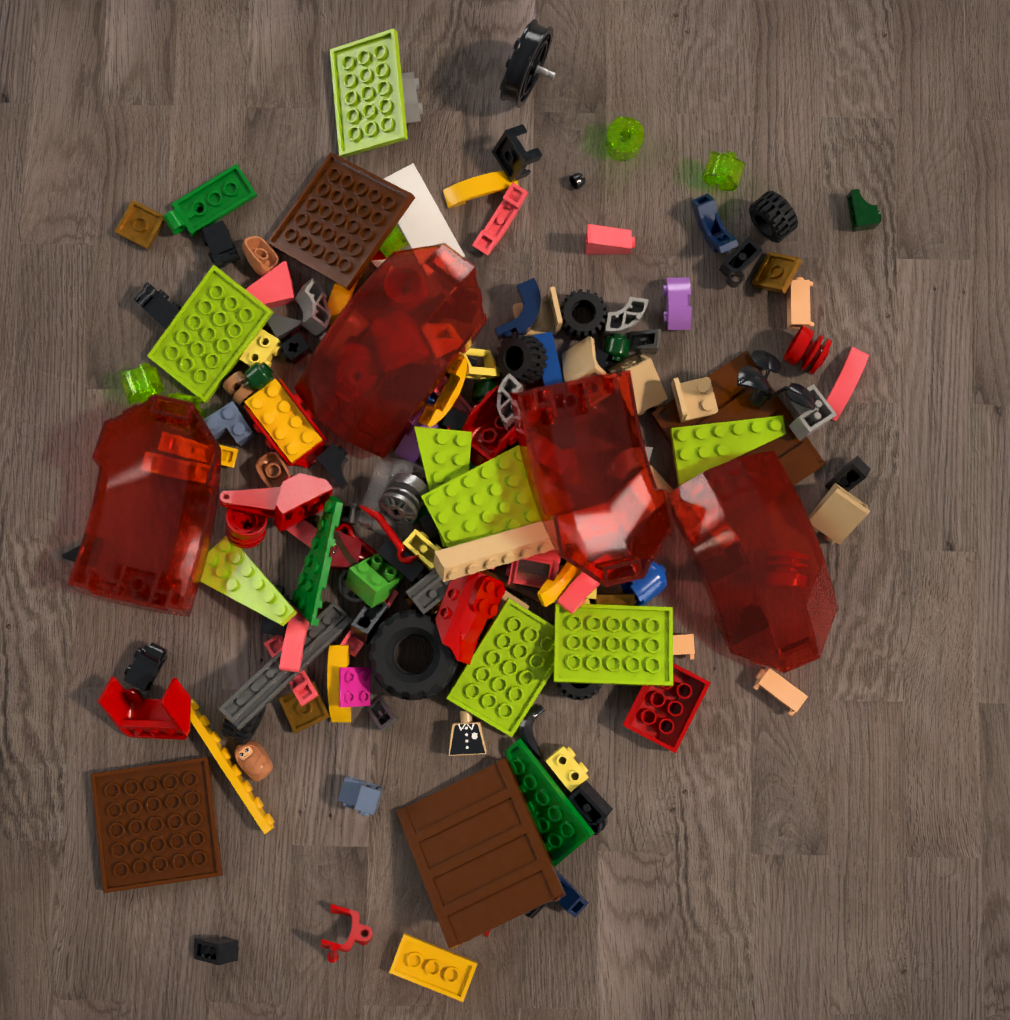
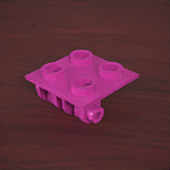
M339 667V707L370 706V667Z

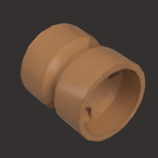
M242 371L231 375L223 384V388L229 395H234L233 399L240 407H244L246 404L244 401L258 392L257 389L251 390L245 384L246 378Z

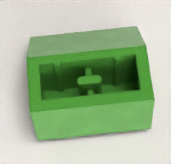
M376 553L349 568L345 585L373 608L388 598L404 576Z

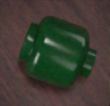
M611 334V337L605 340L604 352L609 354L608 358H610L611 362L620 363L621 359L628 357L630 341L623 334Z
M255 362L244 373L246 378L245 384L251 390H261L273 380L272 374L274 372L266 363Z
M487 378L474 383L472 391L473 402L476 405L484 399L485 394L488 391H492L497 385Z

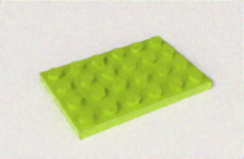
M393 28L330 49L339 156L345 158L407 140L398 32Z
M213 265L147 357L203 402L208 403L237 364L243 352L273 315L274 311L221 269Z
M526 442L420 496L447 548L541 522L561 512Z
M508 597L477 645L470 665L466 664L445 696L446 699L513 737L554 671L555 626Z
M555 603L553 682L672 687L673 607L583 604L571 614L558 603Z

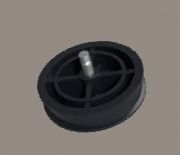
M533 19L527 24L522 36L517 38L513 48L515 50L512 57L509 56L505 67L507 70L500 85V98L502 101L509 100L515 103L517 108H521L530 96L540 75L554 80L556 73L543 67L551 46L553 27L549 26L546 28L539 25L536 19Z

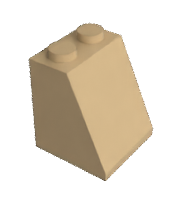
M639 352L607 368L608 374L618 383L617 391L628 412L633 416L643 415L647 412V409L661 406L663 401L668 399L650 357Z
M834 483L807 518L808 527L816 533L820 531L825 534L824 538L830 543L834 544L836 542L840 545L868 515L870 510L865 503Z

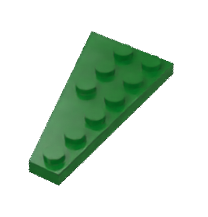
M330 495L328 501L324 504L322 518L318 521L317 532L311 541L309 555L305 558L303 572L299 575L297 589L292 595L293 604L306 620L314 626L319 624V619H316L318 608H322L323 601H321V591L327 585L332 557H329L331 546H335L334 529L339 527L343 503L337 497Z
M520 738L505 753L514 774L519 778L521 783L520 789L522 793L525 792L528 808L538 831L544 837L546 842L544 845L547 851L549 850L553 859V866L555 867L595 833Z

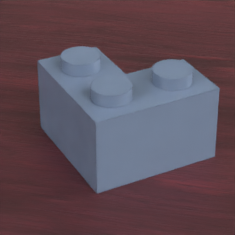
M233 401L200 421L209 437L214 441L230 432L236 443L242 447L257 437L240 408Z
M346 776L338 801L342 802V805L345 807L353 808L355 806V809L359 810L358 813L361 815H374L378 810L384 787Z

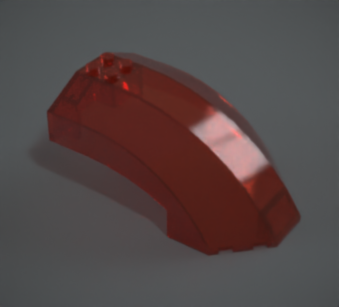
M445 243L394 251L371 274L337 316L317 346L294 387V390L313 416L344 441L381 458H385L396 450L435 388L457 358L470 349L487 322L486 313H484L482 307L483 299L480 286H478L476 279V266Z
M630 370L577 378L509 393L529 486L543 525L558 555L604 587L643 579L648 573L647 570L653 560L657 559L664 548L663 545L667 538L671 537L675 529L669 493L667 490L657 488L645 450Z
M154 394L148 397V400L139 405L135 404L124 410L123 414L113 419L110 418L103 423L92 456L93 461L99 467L92 507L68 585L77 592L117 604L157 613L190 617L214 528L220 487L221 447L193 402Z
M772 450L735 458L700 473L667 494V507L701 576L715 610L714 620L730 653L749 659L751 662L776 669V671L783 674L820 659L838 609L835 592L815 531L775 451Z

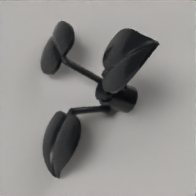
M755 350L751 355L753 363L760 369L766 370L765 376L757 368L750 365L743 366L739 371L737 386L754 389L749 399L755 406L761 407L767 399L771 401L773 397L786 391L785 395L794 403L813 411L815 410L812 394L806 387L800 384L791 383L789 387L785 386L771 394L767 378L770 371L778 373L781 369L779 360L771 353Z

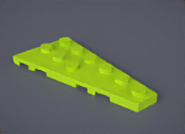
M783 415L671 428L670 436L678 486L784 436L786 431Z
M414 426L429 491L469 471L472 432ZM440 535L442 547H447Z
M227 535L185 573L281 626H284L298 613L244 550L233 545L228 540Z

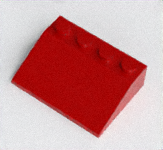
M673 663V686H642L623 726L676 753L711 682Z

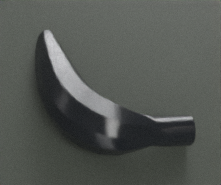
M541 705L528 712L518 727L520 738L539 759L543 758V755L533 734V723L545 711Z

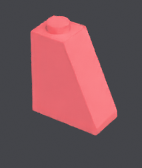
M587 224L585 255L630 254L632 248H635V237H632V230Z
M286 261L280 263L246 288L248 292L269 308L296 302L294 300L296 294L290 267Z

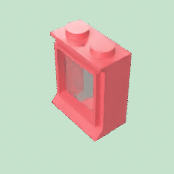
M554 549L546 553L514 561L511 565L507 564L505 576H509L508 584L514 583L541 588L547 579L554 581L558 575L562 550Z

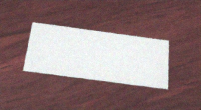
M414 163L384 178V180L412 193L415 197L398 224L427 276L465 257Z

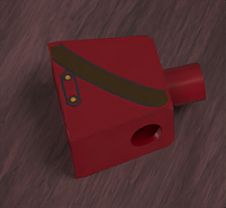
M334 530V539L336 541L335 546H331L329 557H332L330 569L349 570L350 567L370 557L369 553L361 552L362 542Z

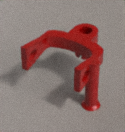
M331 904L329 913L349 916L352 921L350 935L344 944L321 940L320 948L330 949V952L327 954V960L330 963H335L339 958L338 951L349 952L354 942L360 945H367L372 939L373 932L369 926L359 924L360 918L357 911Z

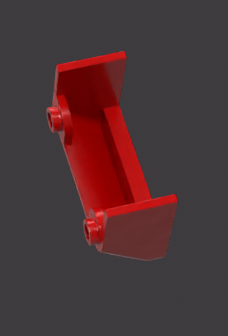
M111 677L97 701L118 729L128 737L185 740L190 732L191 697L177 678L172 679L162 699H144L140 691L134 688L124 689L115 677Z

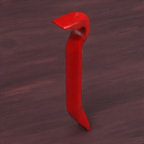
M364 505L359 506L379 523L396 547L397 558L401 563H411L419 556L414 555L405 558L403 543L382 514Z
M340 523L339 527L334 529L342 531L344 528H347V535L362 542L361 549L364 552L369 553L370 556L377 553L376 550L354 534L351 524Z

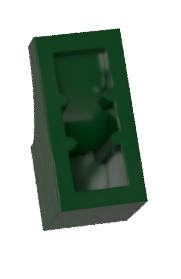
M859 189L851 190L847 195V202L853 232L875 229L881 222V212L878 211L877 205H871L866 202L861 196Z

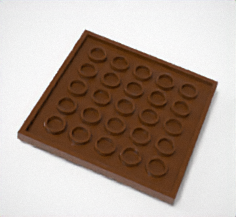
M330 152L269 237L267 243L274 249L350 291L415 197L412 193Z
M209 756L91 774L103 893L223 875Z

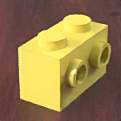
M262 329L243 352L239 360L248 367H251L255 362H264L271 367V360L281 352L282 347L280 345L282 343L278 338Z
M415 529L403 542L405 551L411 556L419 555L416 560L430 572L435 568L433 566L434 552L442 550V548L437 544L431 543L429 541L430 538L424 532H419Z
M562 745L547 757L545 761L566 788L572 792L589 778L586 774L589 770L582 762L579 764L574 759L576 754L569 746L565 748Z

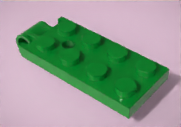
M235 164L173 202L171 206L174 210L164 214L163 219L174 235L181 233L187 228L190 236L193 237L201 232L202 228L216 223L258 196L238 164ZM203 207V212L198 213L197 209Z

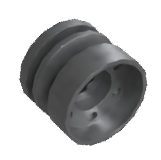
M400 472L391 479L387 489L378 501V506L381 512L393 522L404 525L412 524L424 506L420 496L428 493L429 489L417 476Z

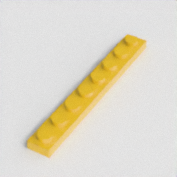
M191 699V723L263 833H268L274 828L272 816L269 813H265L262 808L264 806L259 797L255 798L252 793L253 788L247 780L244 781L240 775L242 774L241 769L237 764H233L230 759V752L227 748L221 746L219 735L215 731L212 732L208 726L210 725L209 720L205 715H201L198 710V703Z

